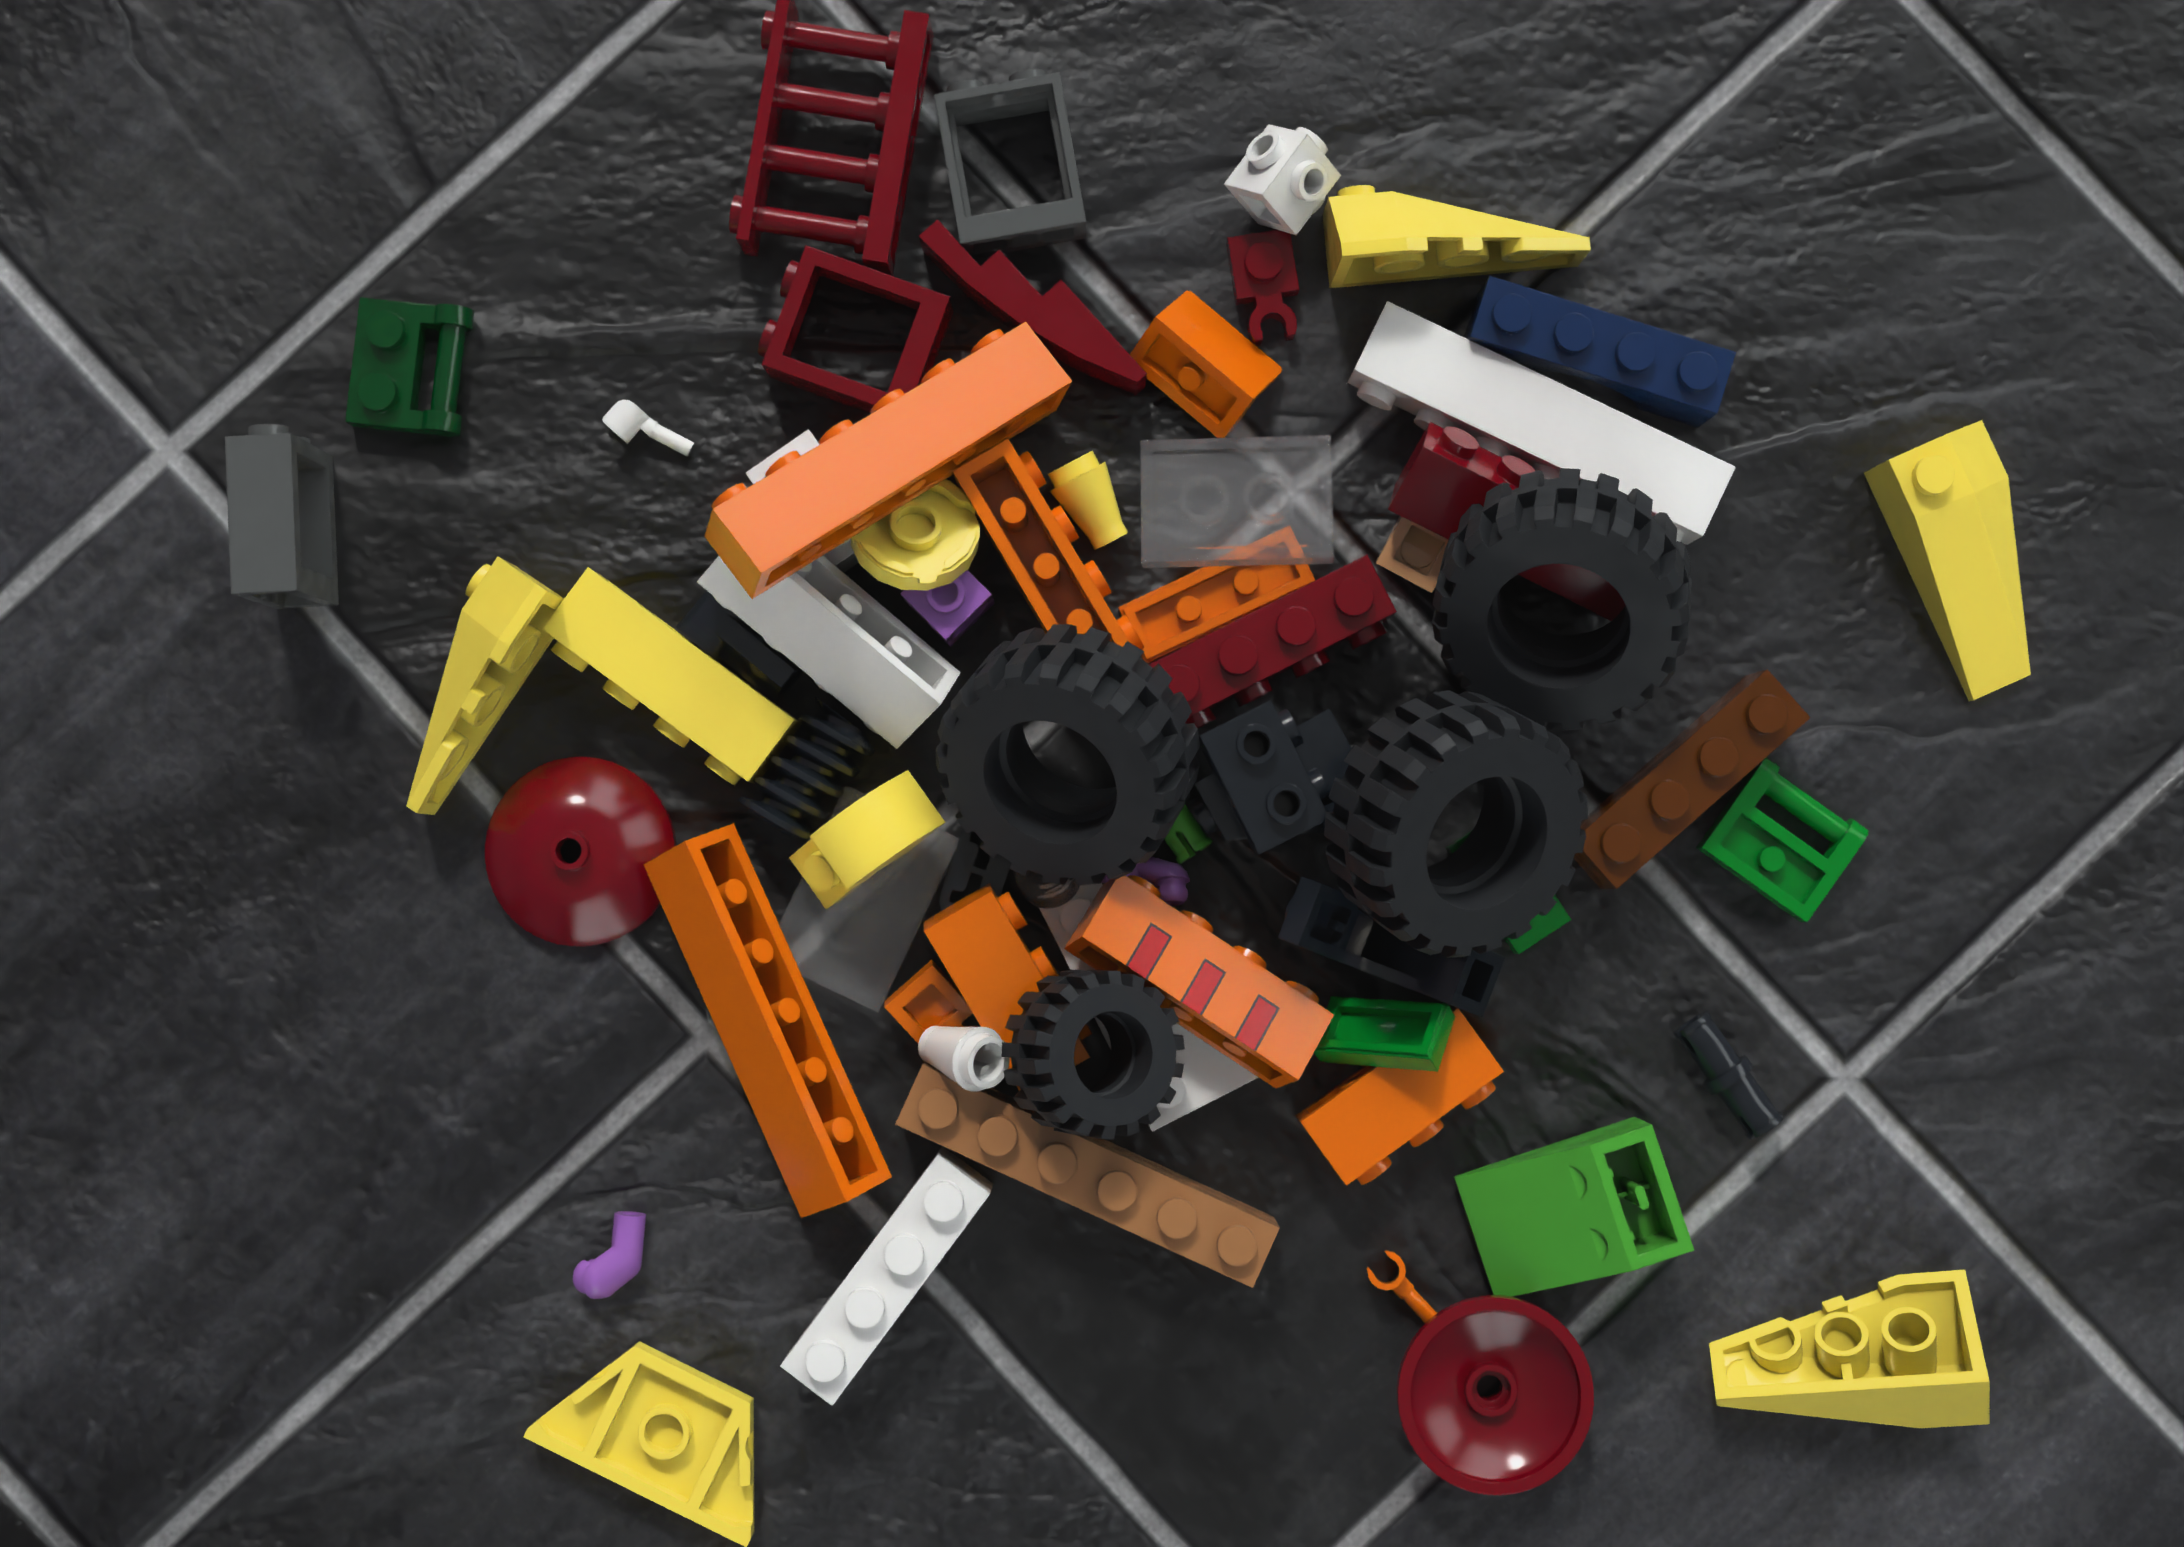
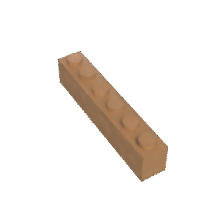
M924 1062L895 1125L1251 1288L1254 1287L1280 1229L1273 1216L1105 1139L1054 1131V1127L1042 1126L1031 1119L1033 1110L1021 1109L1013 1097L993 1088L978 1092L967 1091L929 1063Z

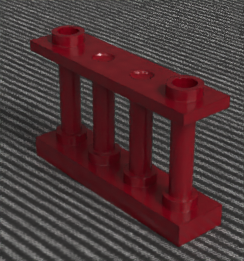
M777 0L775 11L767 10L763 18L761 46L762 49L768 50L744 193L743 196L735 195L733 197L729 216L730 233L736 234V240L744 254L758 257L762 232L854 246L855 253L863 254L864 266L893 276L934 38L930 14L904 10L901 32L891 30L889 36L798 22L799 13L795 1ZM793 48L886 62V69L894 70L890 93L880 92L879 98L787 83ZM787 109L874 123L877 131H883L880 155L870 153L868 159L777 145L782 111ZM772 170L865 185V192L873 193L869 216L860 215L858 221L768 207L766 204Z

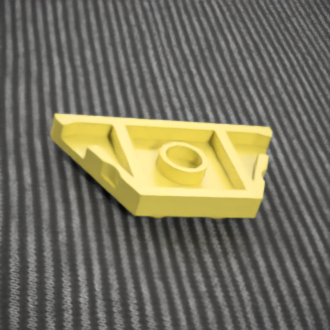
M640 1341L527 1428L524 1434V1438L744 1547L748 1546L754 1534V1398Z

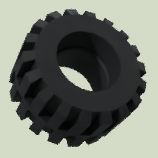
M1067 970L1061 971L1060 976H1047L1038 981L1039 992H1025L1017 1002L1024 1010L1022 1014L1010 1015L1005 1028L1014 1031L1012 1043L1002 1042L1001 1057H1009L1012 1061V1068L1004 1070V1076L1007 1085L1020 1087L1021 1090L1013 1097L1020 1108L1033 1110L1031 1119L1042 1126L1054 1127V1131L1098 1139H1114L1115 1135L1127 1137L1139 1132L1138 1123L1152 1124L1161 1116L1157 1104H1170L1177 1091L1170 1087L1172 1077L1182 1078L1184 1064L1176 1063V1050L1185 1049L1183 1035L1173 1034L1172 1026L1179 1022L1174 1009L1160 1007L1165 996L1156 987H1144L1145 979L1134 974H1121L1120 971ZM1096 1016L1108 1032L1111 1042V1058L1103 1078L1088 1090L1077 1074L1074 1050L1081 1030L1087 1022Z

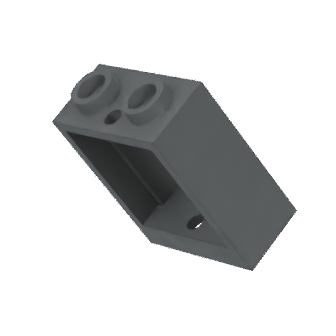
M1026 69L1010 75L1009 81L984 85L980 80H963L949 85L946 88L947 92L934 94L960 244L972 258L993 255L999 249L1002 253L1087 238L1086 216L1060 72L1046 74L1042 69ZM1048 111L1064 200L972 216L956 127Z
M251 425L248 427V435L225 436L231 594L275 609L339 605L333 456L312 445L309 438L289 433V427L284 425Z

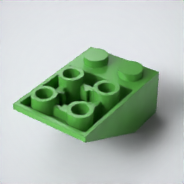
M1637 1117L1628 1118L1453 1176L1492 1295L1514 1297L1631 1272L1694 1251L1653 1126Z

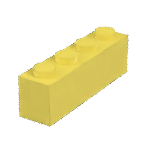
M589 567L542 628V630L557 640L551 649L553 653L582 673L588 665L594 667L608 678L602 687L603 690L631 710H634L639 702L644 704L659 716L653 724L658 731L683 748H685L690 739L710 753L704 764L734 786L741 777L750 783H754L753 780L756 776L763 777L771 766L768 761L771 755L779 756L785 748V736L787 734L794 736L802 725L801 722Z

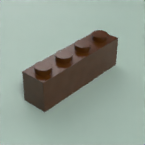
M1768 669L1746 675L1588 815V819L1581 821L1580 828L1585 830L1586 840L1583 852L1575 853V861L1600 889H1618L1811 717Z

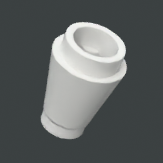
M931 1026L923 1032L918 1043V1052L924 1062L929 1063L959 1086L971 1092L982 1091L999 1084L1005 1077L1003 1071L1009 1068L1010 1063L1009 1057H1001L1002 1042L1004 1041L995 1030L989 1027Z

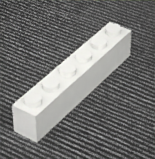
M1389 301L1386 302L1348 381L1349 384L1359 388L1357 396L1363 401L1384 410H1391L1393 405L1410 412L1416 415L1414 423L1423 430H1426L1430 422L1442 428L1447 426L1460 428L1472 435L1478 441L1480 447L1500 457L1505 455L1518 457L1530 464L1535 471L1541 470L1544 474V479L1559 478L1560 468L1581 469L1579 479L1595 482L1600 473L1618 478L1619 491L1628 495L1632 489L1638 488L1653 499L1652 516L1659 512L1667 513L1677 527L1676 541L1686 545L1704 535L1736 468L1723 460Z

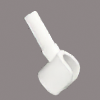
M630 400L617 401L602 419L626 443L641 429L650 438L685 456L689 455L694 445V442L659 425L657 421L651 419Z

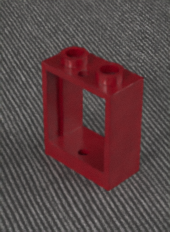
M805 245L800 262L790 261L784 273L780 287V296L786 299L778 321L770 319L767 322L759 342L758 355L764 357L762 366L769 377L870 413L872 407L888 394L885 391L790 358L819 276H823L918 310L888 393L896 389H902L904 393H907L922 384V378L934 367L954 313L950 296Z

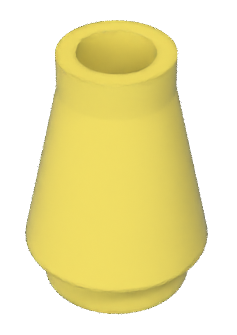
M1093 450L1048 474L1055 487L1050 490L1051 494L1088 537L1094 550L1128 533L1121 519L1106 462L1099 464Z

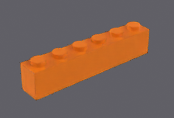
M1027 322L1022 323L1006 334L1001 329L990 332L972 348L971 355L957 363H954L951 358L938 363L926 373L921 380L922 384L907 393H904L902 389L891 391L872 407L869 416L855 424L849 419L839 422L820 438L817 447L802 456L798 451L787 453L769 467L765 478L748 488L744 483L736 484L714 500L711 505L712 512L704 537L751 599H754L953 475V470L1004 440L1013 438L1057 410L1072 380Z
M734 823L686 840L645 863V870L800 1217L803 1218L846 1203L892 1178Z

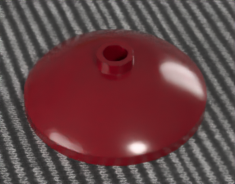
M592 757L562 758L550 761L529 771L518 779L501 798L490 819L486 834V871L498 902L505 912L524 930L538 938L559 945L581 947L599 945L614 941L634 931L659 907L661 903L644 864L677 846L672 820L663 801L656 791L639 775L624 766L604 759ZM569 839H575L581 846V855L574 863L566 862L561 854L563 844Z
M1486 1295L1461 1300L1446 1307L1430 1318L1419 1329L1407 1347L1401 1361L1396 1386L1398 1414L1405 1435L1416 1454L1431 1471L1448 1483L1469 1492L1483 1495H1510L1528 1491L1542 1485L1556 1476L1571 1462L1582 1446L1590 1427L1594 1407V1387L1590 1367L1584 1352L1570 1331L1558 1319L1539 1306L1525 1300L1501 1295ZM1486 1375L1497 1377L1498 1387L1494 1393L1481 1395L1477 1392V1383L1482 1377Z

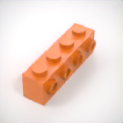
M1006 439L952 471L958 487L965 493L975 509V516L1045 634L1053 624H1072L1077 626V634L1085 635L1091 627L1111 633L1110 641L1122 647L1128 641L1139 649L1144 648L1139 635L1127 616L1124 615L1116 620L1105 602L1104 597L1112 592L1095 562L1091 560L1083 565L1071 543L1079 539V536L1060 505L1052 510L1049 508L1039 491L1040 487L1047 484L1046 480L1028 451L1018 455L1010 440Z

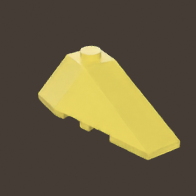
M1355 185L1337 191V196L1328 197L1323 212L1329 288L1578 267L1591 251L1590 237L1393 191L1375 193V188L1370 185Z

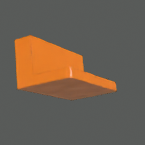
M1185 291L1155 316L1130 353L1131 357L1147 373L1149 381L1220 441H1223L1233 431L1257 397L1282 372L1280 365L1191 291Z

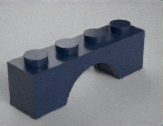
M1490 275L1476 296L1464 338L1531 370L1557 372L1599 383L1631 399L1639 410L1697 428L1718 413L1736 352Z

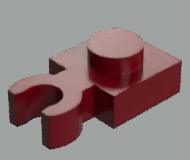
M1280 230L1227 237L1226 247L1235 304L1254 302L1255 309L1248 323L1250 341L1256 346L1261 345L1263 340L1261 323L1266 319H1276L1281 322L1284 328L1285 341L1293 340L1297 330V319L1293 310L1284 304L1282 299L1297 296L1299 292L1291 234Z

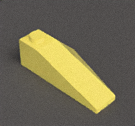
M1978 421L1945 434L1864 472L1968 701L1976 700L2031 675L2009 478L1983 421Z
M498 556L491 566L489 564L483 565L474 574L466 588L465 594L469 599L460 613L406 807L418 814H436L554 639L542 628L564 598L515 565Z
M1965 1270L1898 1274L1879 1281L1878 1289L1847 1301L1840 1295L1822 1302V1310L1792 1321L1780 1317L1709 1343L1716 1404L1720 1407L1912 1428L1990 1424V1381Z

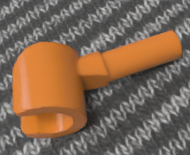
M1385 1250L1384 1252L1398 1265L1399 1272L1397 1277L1391 1282L1380 1281L1367 1266L1368 1278L1378 1289L1392 1290L1426 1323L1437 1312L1405 1277L1406 1269L1401 1257L1393 1251Z

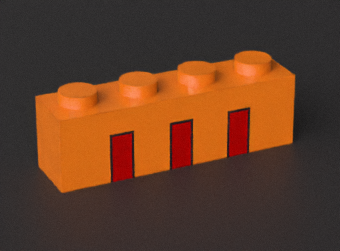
M1128 875L1118 879H1110L1103 884L1064 949L1095 970L1120 971L1121 974H1134L1145 979L1144 987H1156L1165 996L1160 1007L1173 1008L1179 1020L1177 1024L1275 1089L1298 1081L1334 1016L1333 1013L1318 1004V996L1306 986L1294 981L1284 982L1266 970L1267 964L1264 959L1250 949L1242 946L1232 947L1212 934L1214 928L1201 916L1185 910L1179 912L1161 900L1160 891L1147 880L1135 875Z

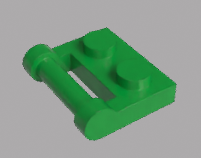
M1766 757L1743 777L1739 788L1696 848L1799 922H1808L1864 843L1869 830L1852 818L1847 821L1841 819L1778 774L1780 767ZM1763 794L1829 840V847L1825 854H1820L1757 809L1755 806Z

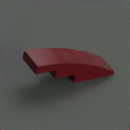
M938 219L919 235L923 253L971 300L1012 330L1027 322L1052 356L1076 370L1135 395L1146 387L1147 373L1062 280L1041 296L1000 249L980 266Z

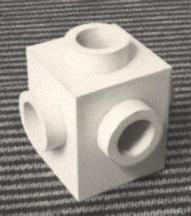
M1268 124L1264 131L1249 144L1246 155L1224 185L1258 224L1297 235L1311 215L1322 206L1326 195L1340 178L1341 174L1325 156L1328 151L1326 144L1312 131L1303 127L1291 130Z

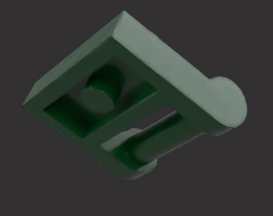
M360 297L345 422L353 427L451 437L460 436L462 416L456 414L465 334L473 330L474 310L454 304L430 305ZM427 328L440 329L430 410L419 411L418 402Z

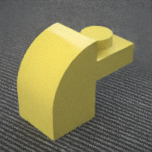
M907 770L872 790L811 834V839L789 858L827 910L844 899L877 871L912 850L942 826L945 821Z

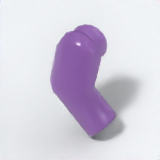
M1151 857L1146 863H1138L1133 872L1125 875H1135L1153 884L1161 893L1160 899L1170 906L1181 905L1188 898L1186 884L1190 882V878L1181 864ZM1105 875L1101 883H1106L1110 880L1107 875Z
M618 1211L614 1213L611 1248L596 1259L582 1260L577 1264L573 1272V1284L576 1290L586 1294L591 1299L607 1298L638 1274L642 1266L646 1214L632 1211Z

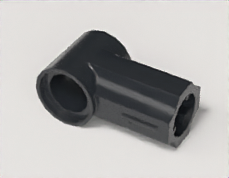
M707 590L676 626L678 630L719 663L724 660L741 674L743 679L775 703L790 690L803 673L802 669L784 654L770 647L760 634L735 613L721 606Z

